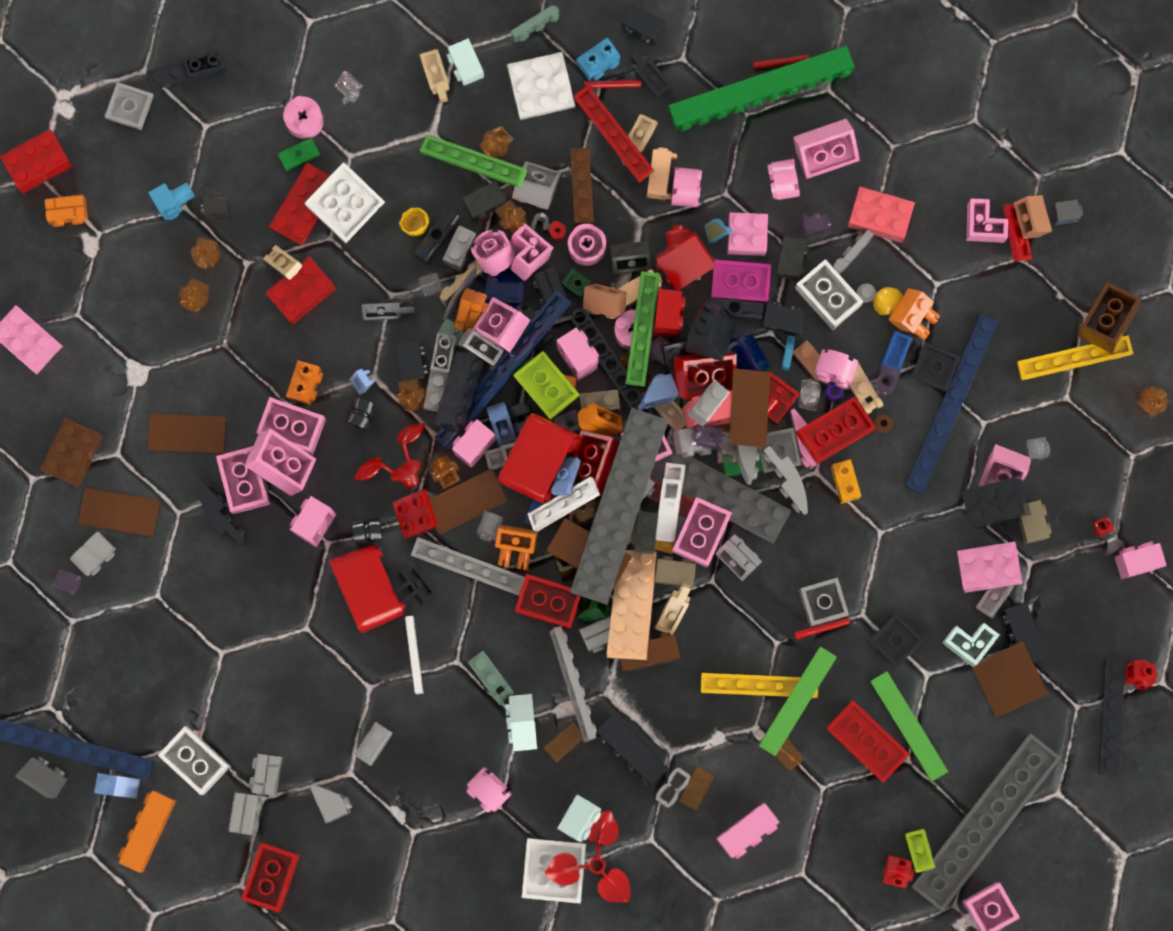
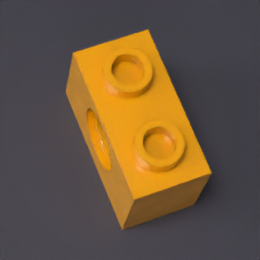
M851 459L832 464L830 469L840 504L859 499L861 493Z

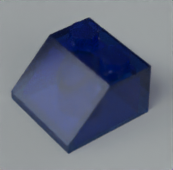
M509 268L499 272L496 276H491L488 273L485 292L487 296L486 303H489L494 297L511 307L523 308L526 280H522Z
M752 333L740 337L729 344L727 351L736 354L737 369L763 372L770 367Z

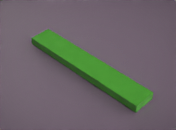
M430 135L426 136L420 149L421 154L518 188L521 187L527 174L525 168Z
M641 271L626 385L645 387L660 278L658 273Z
M819 647L758 746L776 756L837 658L835 655Z
M885 672L870 681L930 781L932 782L948 772L947 768L889 673Z

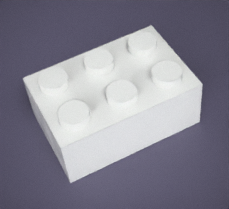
M826 259L799 281L795 287L832 330L838 327L863 304L862 299Z
M184 726L158 755L200 795H205L231 767L187 726Z

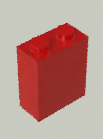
M695 231L656 256L657 262L655 263L659 271H664L667 275L666 281L670 287H675L677 291L716 267L714 259Z

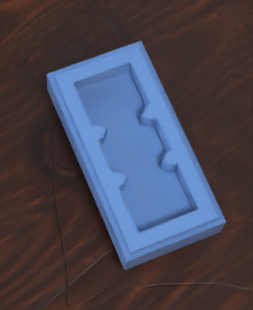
M578 458L564 459L556 475L551 493L554 495H570L581 462Z

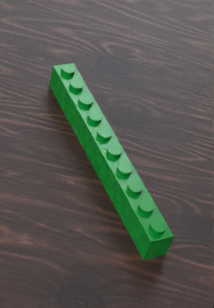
M845 46L671 104L668 111L675 130L686 131L692 125H704L710 119H722L728 113H740L746 107H758L764 101H776L782 95H794L800 89L805 88V90L814 88L815 84L821 82L827 84L832 82L833 78L839 76L845 78L853 72L854 64L848 47Z

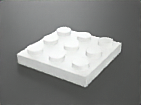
M562 52L507 64L520 120L575 108Z
M343 162L304 204L342 241L347 243L385 201Z
M527 838L522 898L580 903L584 869H578L580 873L579 880L567 886L559 885L549 880L545 876V871L551 860L556 855L564 852L572 854L577 860V865H584L586 844Z

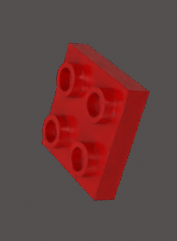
M771 372L768 419L778 425L800 393Z
M426 489L392 502L404 539L428 532L433 527L438 526Z

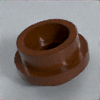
M885 414L877 416L874 420L875 430L882 434L888 433L893 427L891 417ZM880 421H886L887 426L882 427L880 425Z

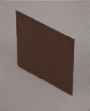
M1023 641L980 660L976 666L972 667L996 718L1048 695Z

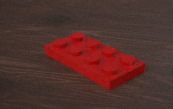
M307 163L269 228L303 247L319 220L304 203L331 175Z
M853 397L795 433L815 463L819 464L874 431L876 426L856 397Z
M853 700L826 728L882 783L910 755Z

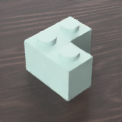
M985 623L981 624L971 637L956 626L942 643L974 667L999 637V634Z
M532 694L509 696V704H506V715L510 716L506 718L507 729L512 731L508 732L509 744L513 743L514 751L537 749Z

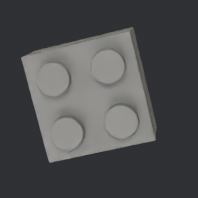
M838 578L799 589L810 627L849 615Z

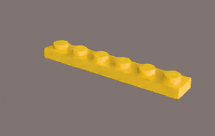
M1128 335L1121 338L1113 354L1094 344L1021 360L1017 362L1021 381L1130 356L1133 354Z
M701 673V693L789 697L801 677ZM818 688L812 698H818Z

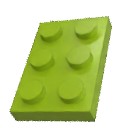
M544 351L513 375L550 420L580 396Z

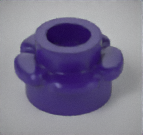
M834 382L830 383L828 388L825 389V395L831 401L840 400L844 395L843 388L836 386Z

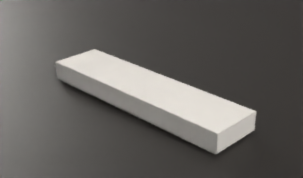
M589 477L572 487L570 495H559L528 513L533 530L538 532L599 496L594 478Z
M406 616L405 621L414 691L416 694H424L414 617Z

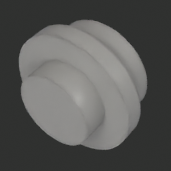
M862 284L857 290V295L864 303H869L875 298L876 290L870 284Z

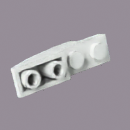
M666 463L660 497L656 540L675 543L685 465Z

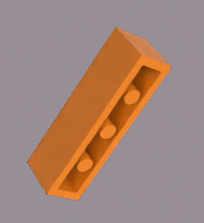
M152 791L151 794L148 793L143 802L146 805L143 811H139L136 816L135 822L137 824L135 829L130 830L127 836L128 844L126 848L122 847L118 855L120 864L139 873L144 871L176 803L175 799L157 791Z

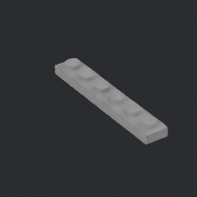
M418 537L411 556L518 596L521 593L525 577Z
M561 626L556 627L550 631V635L583 741L588 742L596 738L597 730L594 723H591V711L588 704L586 705L585 692L578 681L579 672L576 667L574 668L572 662L573 653L571 649H568L566 643L568 641L567 634L562 630Z

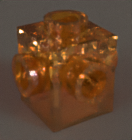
M500 126L492 131H488L483 136L484 140L479 146L488 156L494 158L497 156L502 157L508 152L507 147L514 139Z
M511 200L495 211L500 219L499 224L505 231L508 229L512 234L524 224H528L524 217L526 216L525 211L521 206L516 207Z
M198 238L196 246H193L191 250V257H193L192 260L197 264L196 266L208 269V266L214 268V264L218 263L220 256L218 243Z
M192 278L186 287L183 286L180 290V305L187 310L197 313L201 307H205L208 301L209 286Z
M417 378L399 382L400 393H397L399 404H402L407 410H417L419 407L424 406L426 391Z
M1154 386L1144 389L1140 394L1141 397L1136 401L1152 418L1158 413L1161 414L1165 411L1167 404L1170 402L1166 398L1168 394L1159 387L1157 389Z
M447 455L430 463L433 469L430 473L435 482H440L443 489L460 481L456 472L459 468L454 460L450 461Z
M594 499L583 504L586 506V509L581 510L578 507L570 512L572 518L576 517L579 524L596 516L594 509L597 508Z

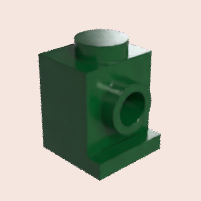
M573 268L562 282L563 288L580 300L584 296V288L591 285L590 280ZM580 281L582 285L580 287H576L575 282Z
M588 598L582 599L579 602L578 617L587 624L600 618L606 619L608 618L610 602L606 605Z

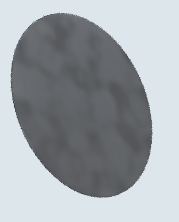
M477 268L467 275L447 306L443 320L448 319L459 306L464 290L469 289L475 279Z

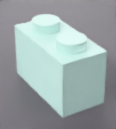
M469 38L448 47L449 54H446L450 65L454 64L456 68L454 74L458 82L462 81L463 86L484 78V72Z
M576 795L557 829L582 843L583 840L588 838L592 824L598 821L601 808Z

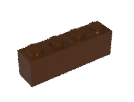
M589 148L570 149L575 228L582 224L594 225Z

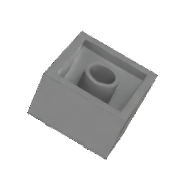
M525 161L522 168L527 170V174L521 187L515 186L512 198L522 203L535 205L538 208L548 209L553 200L561 172Z
M318 785L310 786L326 823L351 813L350 808H352L348 797Z

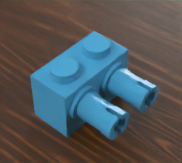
M606 38L578 57L577 65L589 81L593 79L596 81L604 75L603 72L608 69L612 70L619 65L620 54L610 40Z
M187 182L174 190H169L164 183L148 192L165 220H172L178 217L179 213L182 212L181 205L195 197Z

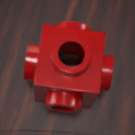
M1135 660L1126 665V684L1134 685L1137 689L1142 690L1155 684L1157 680L1156 665L1150 664L1146 660Z
M889 855L884 868L883 883L906 888L908 881H912L914 870L911 869L912 861Z

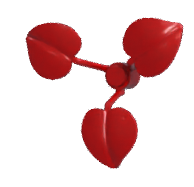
M425 422L410 425L399 433L397 441L402 443L407 460L403 466L393 471L384 463H381L382 459L380 457L372 458L359 467L354 476V481L369 479L380 468H384L391 473L393 481L402 482L407 489L416 486L419 482L416 474L420 467V462L418 459L410 460L406 444L407 442H413L419 437L426 425Z
M611 811L601 812L598 821L592 824L591 832L587 838L589 841L596 842V856L591 857L587 865H577V860L572 854L560 853L551 860L545 871V876L556 884L567 886L579 880L580 873L578 869L589 868L593 873H601L605 877L598 883V892L603 899L610 902L628 903L630 899V884L627 876L623 871L616 868L611 869L606 874L604 871L605 862L600 858V843L605 846L611 845L616 841L619 833L618 825Z

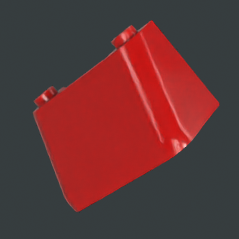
M530 414L499 474L498 482L542 504L549 502L555 496L551 493V485L567 453L578 449L581 436L542 415Z
M374 544L329 561L361 633L370 631L405 615L403 610L406 609L405 604L401 601L402 598L398 600L382 565L380 557H383L381 549L379 546L375 547Z

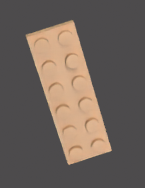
M625 550L632 558L614 588L607 657L647 660L657 552L648 554L634 552V550Z

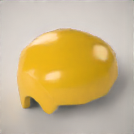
M410 208L402 214L399 225L408 235L419 236L427 230L429 217L420 208Z
M892 287L879 290L873 299L874 309L880 315L891 316L903 297L902 293Z

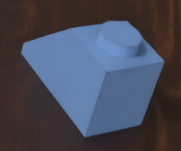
M658 374L653 377L638 406L639 410L675 401L679 393L672 375Z
M502 402L487 407L486 410L498 446L501 447L516 442L517 439L505 403Z
M98 773L94 793L137 799L140 779Z

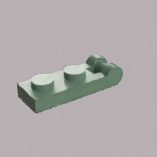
M550 6L513 29L511 37L514 42L524 41L530 36V33L540 31L549 21L556 22L559 19V9L556 6Z
M484 651L468 661L499 706L504 703L506 698L515 695ZM502 686L505 690L498 694L496 689Z

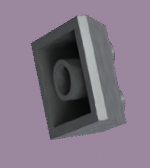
M41 756L39 758L32 757L15 776L46 798H56L69 779L64 776L66 772L58 767L53 769L48 765L50 762Z

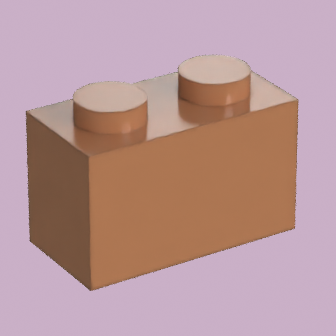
M1042 195L1027 196L1014 202L1023 239L1041 237L1052 232Z
M599 284L586 286L584 288L583 309L589 310L591 314L606 315V318L616 319L617 316L625 312L627 292Z

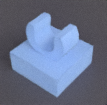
M360 369L349 379L359 395L365 393L375 382V379H368L369 370L363 371V369Z

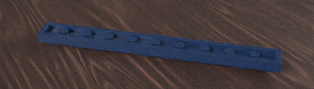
M556 290L527 325L511 352L505 351L497 363L480 381L475 390L463 431L444 430L441 428L434 438L446 449L449 450L453 446L452 444L456 438L464 433L467 425L474 421L569 307L571 302Z
M983 314L979 316L905 485L906 488L920 494L924 493L999 321Z
M0 719V740L150 779L155 760Z

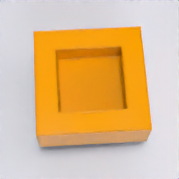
M656 540L654 550L672 555L675 543Z

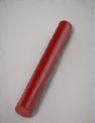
M809 55L753 62V69L787 66L809 59Z
M641 80L584 81V88L588 85L591 89L641 87Z
M848 617L800 630L794 632V637L797 640L850 624V620Z

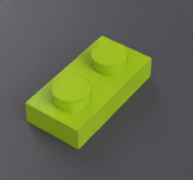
M921 829L905 834L916 873L935 868L925 830Z

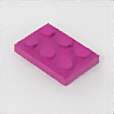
M714 260L716 267L713 268L711 297L723 299L736 298L740 301L768 303L771 264Z

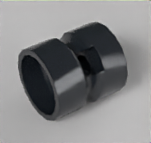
M354 397L351 404L352 411L348 412L345 423L368 431L372 422L369 418L374 416L378 406L367 400Z
M530 402L520 403L507 409L510 420L514 421L512 426L515 435L520 434L525 421L521 422V419L525 418L527 420L529 415L533 413Z
M380 517L369 518L367 522L363 519L352 521L355 545L367 544L368 541L372 543L383 542Z

